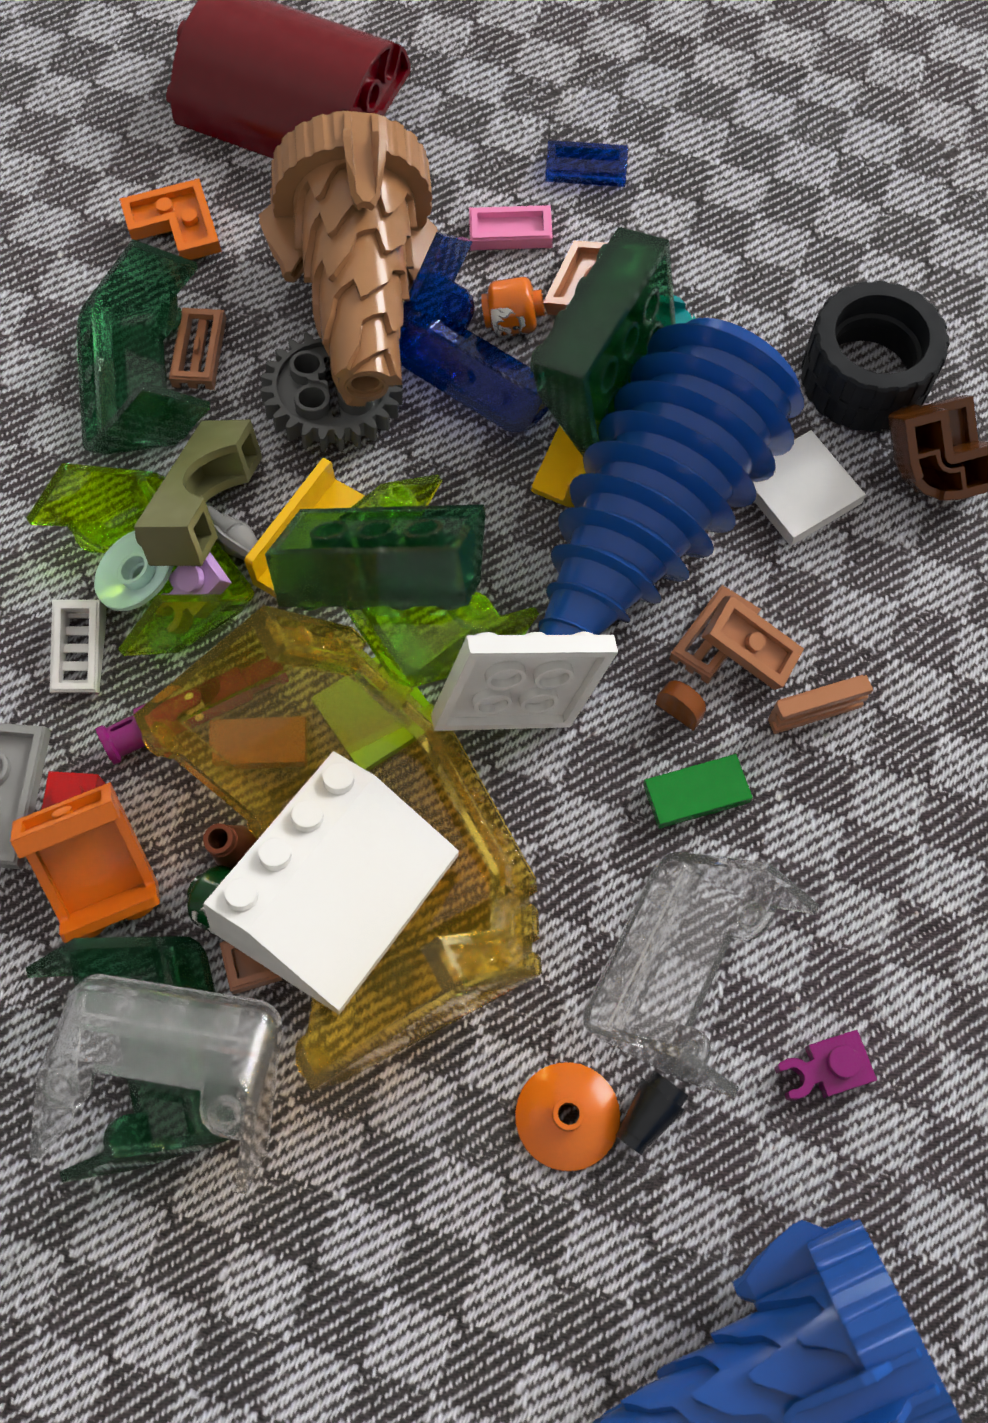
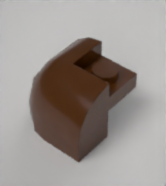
M962 395L923 406L911 405L890 413L888 419L894 461L901 478L913 490L943 501L960 500L988 492V442L978 440L973 396Z

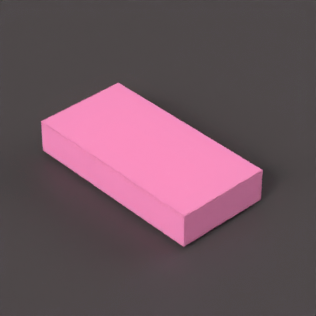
M551 205L469 208L470 251L552 248Z

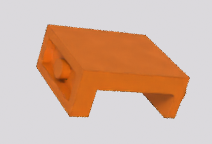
M111 782L13 821L10 842L18 858L26 857L58 918L59 935L63 943H68L75 939H91L100 934L107 926L124 919H139L147 915L153 907L160 904L158 881Z

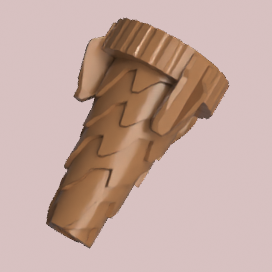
M336 111L329 115L321 114L315 116L308 122H302L295 126V130L288 132L282 138V143L276 147L273 153L274 159L271 161V204L259 214V223L270 251L280 265L284 280L295 282L304 272V283H311L314 321L318 335L322 340V345H324L330 358V370L333 381L347 405L362 407L366 406L367 402L383 397L389 387L403 385L399 346L400 330L403 326L404 316L403 301H410L409 290L417 289L420 286L423 274L429 265L436 245L438 231L437 227L427 218L432 210L429 160L426 157L424 146L418 142L417 137L411 131L404 129V125L397 121H390L386 116L375 113Z

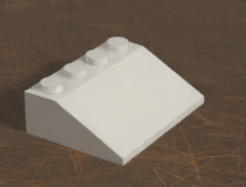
M333 751L203 905L212 933L340 1015L459 856V850L375 775Z

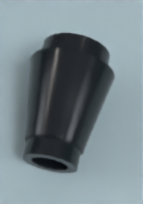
M654 1070L647 1081L644 1078L641 1079L621 1124L622 1127L616 1136L642 1155L646 1148L650 1147L686 1111L682 1106L689 1096Z

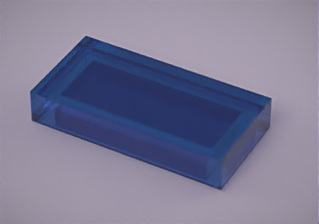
M549 140L545 182L625 187L629 145Z

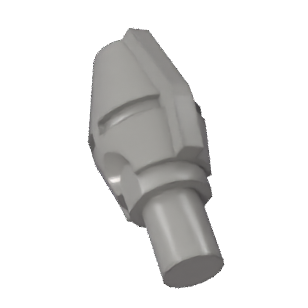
M208 506L218 535L217 543L226 554L244 560L258 541L253 530L247 523L227 515H222L214 507Z

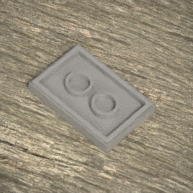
M0 723V868H23L25 857L19 859L10 842L12 823L14 820L32 814L35 811L51 732L45 726Z

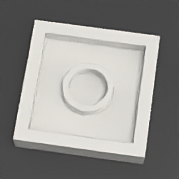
M812 430L795 439L790 451L784 455L773 456L776 470L771 478L761 482H753L756 489V500L754 502L790 546L859 506L866 496Z

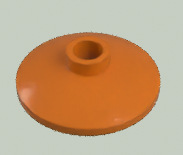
M571 1062L552 1064L535 1073L521 1090L515 1111L516 1128L525 1149L541 1164L559 1171L582 1170L596 1164L612 1148L620 1127L618 1100L609 1083L595 1070L585 1065ZM566 1104L573 1105L579 1114L577 1122L571 1125L561 1122L558 1116L559 1109Z

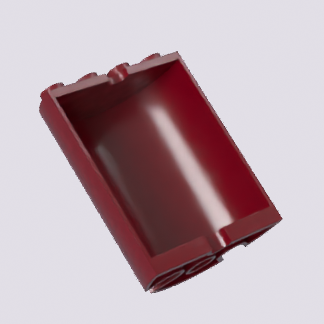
M197 0L187 20H182L177 29L178 44L173 60L171 82L166 91V100L171 105L174 124L274 159L273 153L276 147L282 143V138L288 132L295 130V126L302 122H308L315 116L321 114L329 115L336 111L375 113L384 116L411 73V66L408 54L402 45L272 0Z

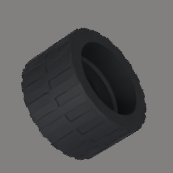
M878 280L876 282L863 281L838 290L837 294L830 296L825 301L823 308L819 310L802 359L801 382L805 387V394L809 401L816 406V410L830 418L832 422L850 427L852 430H869L870 432L890 429L888 416L896 410L911 405L923 406L948 355L947 349L950 345L949 335L946 331L947 325L945 320L939 315V310L919 292H914L908 289L907 286L898 283L892 284L887 283V281ZM852 341H868L880 344L894 352L902 360L907 370L897 373H877L866 370L849 360L839 345Z

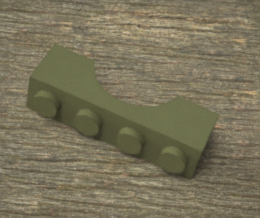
M251 419L200 422L134 526L136 541L142 547L149 566L203 565L218 538L206 502L223 490L249 483L263 458Z

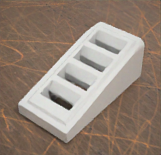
M52 600L50 693L100 692L106 630V606L101 603V600ZM70 619H89V626H69ZM68 636H89L88 644H67ZM66 653H88V661H66ZM64 671H88L87 680H64Z

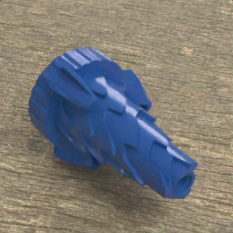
M847 1218L826 1229L805 1220H800L788 1227L751 1262L742 1276L732 1282L738 1297L754 1303L757 1309L756 1312L710 1333L714 1341L713 1343L662 1366L657 1371V1380L639 1387L635 1393L622 1399L620 1404L609 1409L592 1422L962 1423V1420L860 1219L853 1221Z

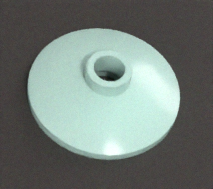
M134 530L118 539L102 557L95 574V593L98 599L101 600V603L112 610L129 611L146 604L160 592L168 581L173 566H149L142 547L136 541Z

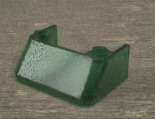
M132 239L82 306L77 321V350L82 444L86 451L109 455L175 446L181 439L186 438L188 432L210 410L209 401L167 389L163 341L171 332H175L180 325L182 311L178 307L177 294L198 270L197 262Z
M187 936L74 938L26 967L27 978L73 976L76 995L84 1008L99 1015L115 1014L133 1108V1114L118 1117L107 1126L103 1136L104 1152L60 1171L61 1183L132 1171L216 1146L236 1136L241 1127L242 1114L208 956L199 942Z

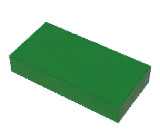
M737 754L648 778L643 783L658 829L745 805L753 799Z

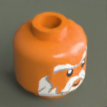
M522 276L493 281L488 287V293L481 294L486 329L493 328L494 333L498 337L530 334L536 329L537 317L545 316L542 290H533L532 283L527 277Z

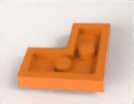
M199 178L119 199L132 241L172 231L181 262L222 252Z

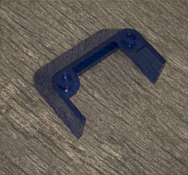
M436 232L409 292L410 301H405L403 305V326L400 330L399 339L401 366L502 429L514 433L528 431L575 384L607 320L600 316L576 314L561 346L544 351L534 369L530 368L467 330L475 310L474 300L466 288L454 281L472 241L464 237Z

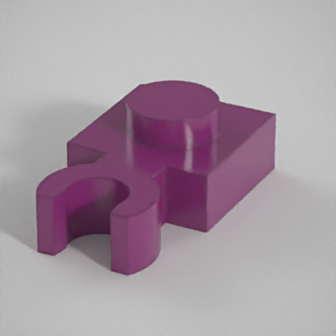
M858 1030L806 1046L805 1050L809 1062L799 1058H788L774 1067L776 1074L792 1070L800 1077L798 1089H793L784 1094L788 1101L799 1100L807 1096L815 1084H819L823 1097L827 1098L877 1081Z

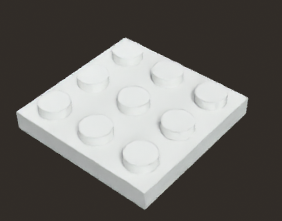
M483 632L476 635H467L432 710L431 718L434 731L571 727L618 653L614 635H594L590 632H578L573 635H546L542 632H531L525 635H497L492 632Z

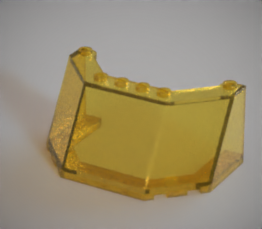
M263 605L133 714L142 732V740L146 748L156 756L177 761L248 821L249 831L258 840L333 751L354 763L349 754L404 727L416 740L377 764L368 772L381 780L459 850V856L340 1015L312 998L308 1030L296 1043L295 1060L300 1074L307 1080L311 1091L345 1082L541 975V958L535 952L532 953V943L540 939L538 909L530 904L529 899L531 895L537 892V883L534 873L455 732L434 731L433 723L430 720L432 719L431 713L434 705L431 703L424 709L409 694L413 691V685L386 659L377 664L363 650L367 641L353 627Z

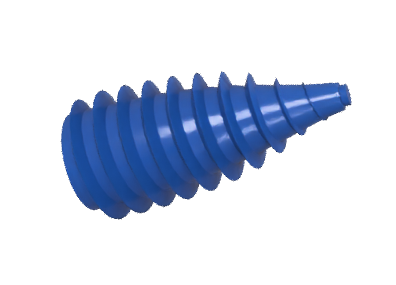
M696 318L687 323L667 325L657 330L650 338L647 354L638 359L632 367L631 383L620 388L615 396V412L607 414L600 422L598 427L600 442L590 445L584 452L583 464L586 473L575 477L570 484L569 493L574 507L562 511L558 518L560 532L567 544H559L551 550V560L558 572L556 582L550 583L546 588L549 604L544 618L539 621L538 632L546 635H573L578 632H590L594 635H600L616 620L629 623L630 618L626 610L638 600L651 604L661 603V595L654 585L658 580L663 578L683 582L689 578V571L681 560V556L687 555L704 558L713 554V543L705 531L726 533L733 530L736 525V519L731 507H746L756 500V489L753 482L765 481L774 475L776 465L773 456L784 455L794 445V433L788 419L795 418L804 409V397L795 372L784 357L762 338L736 324L715 318Z

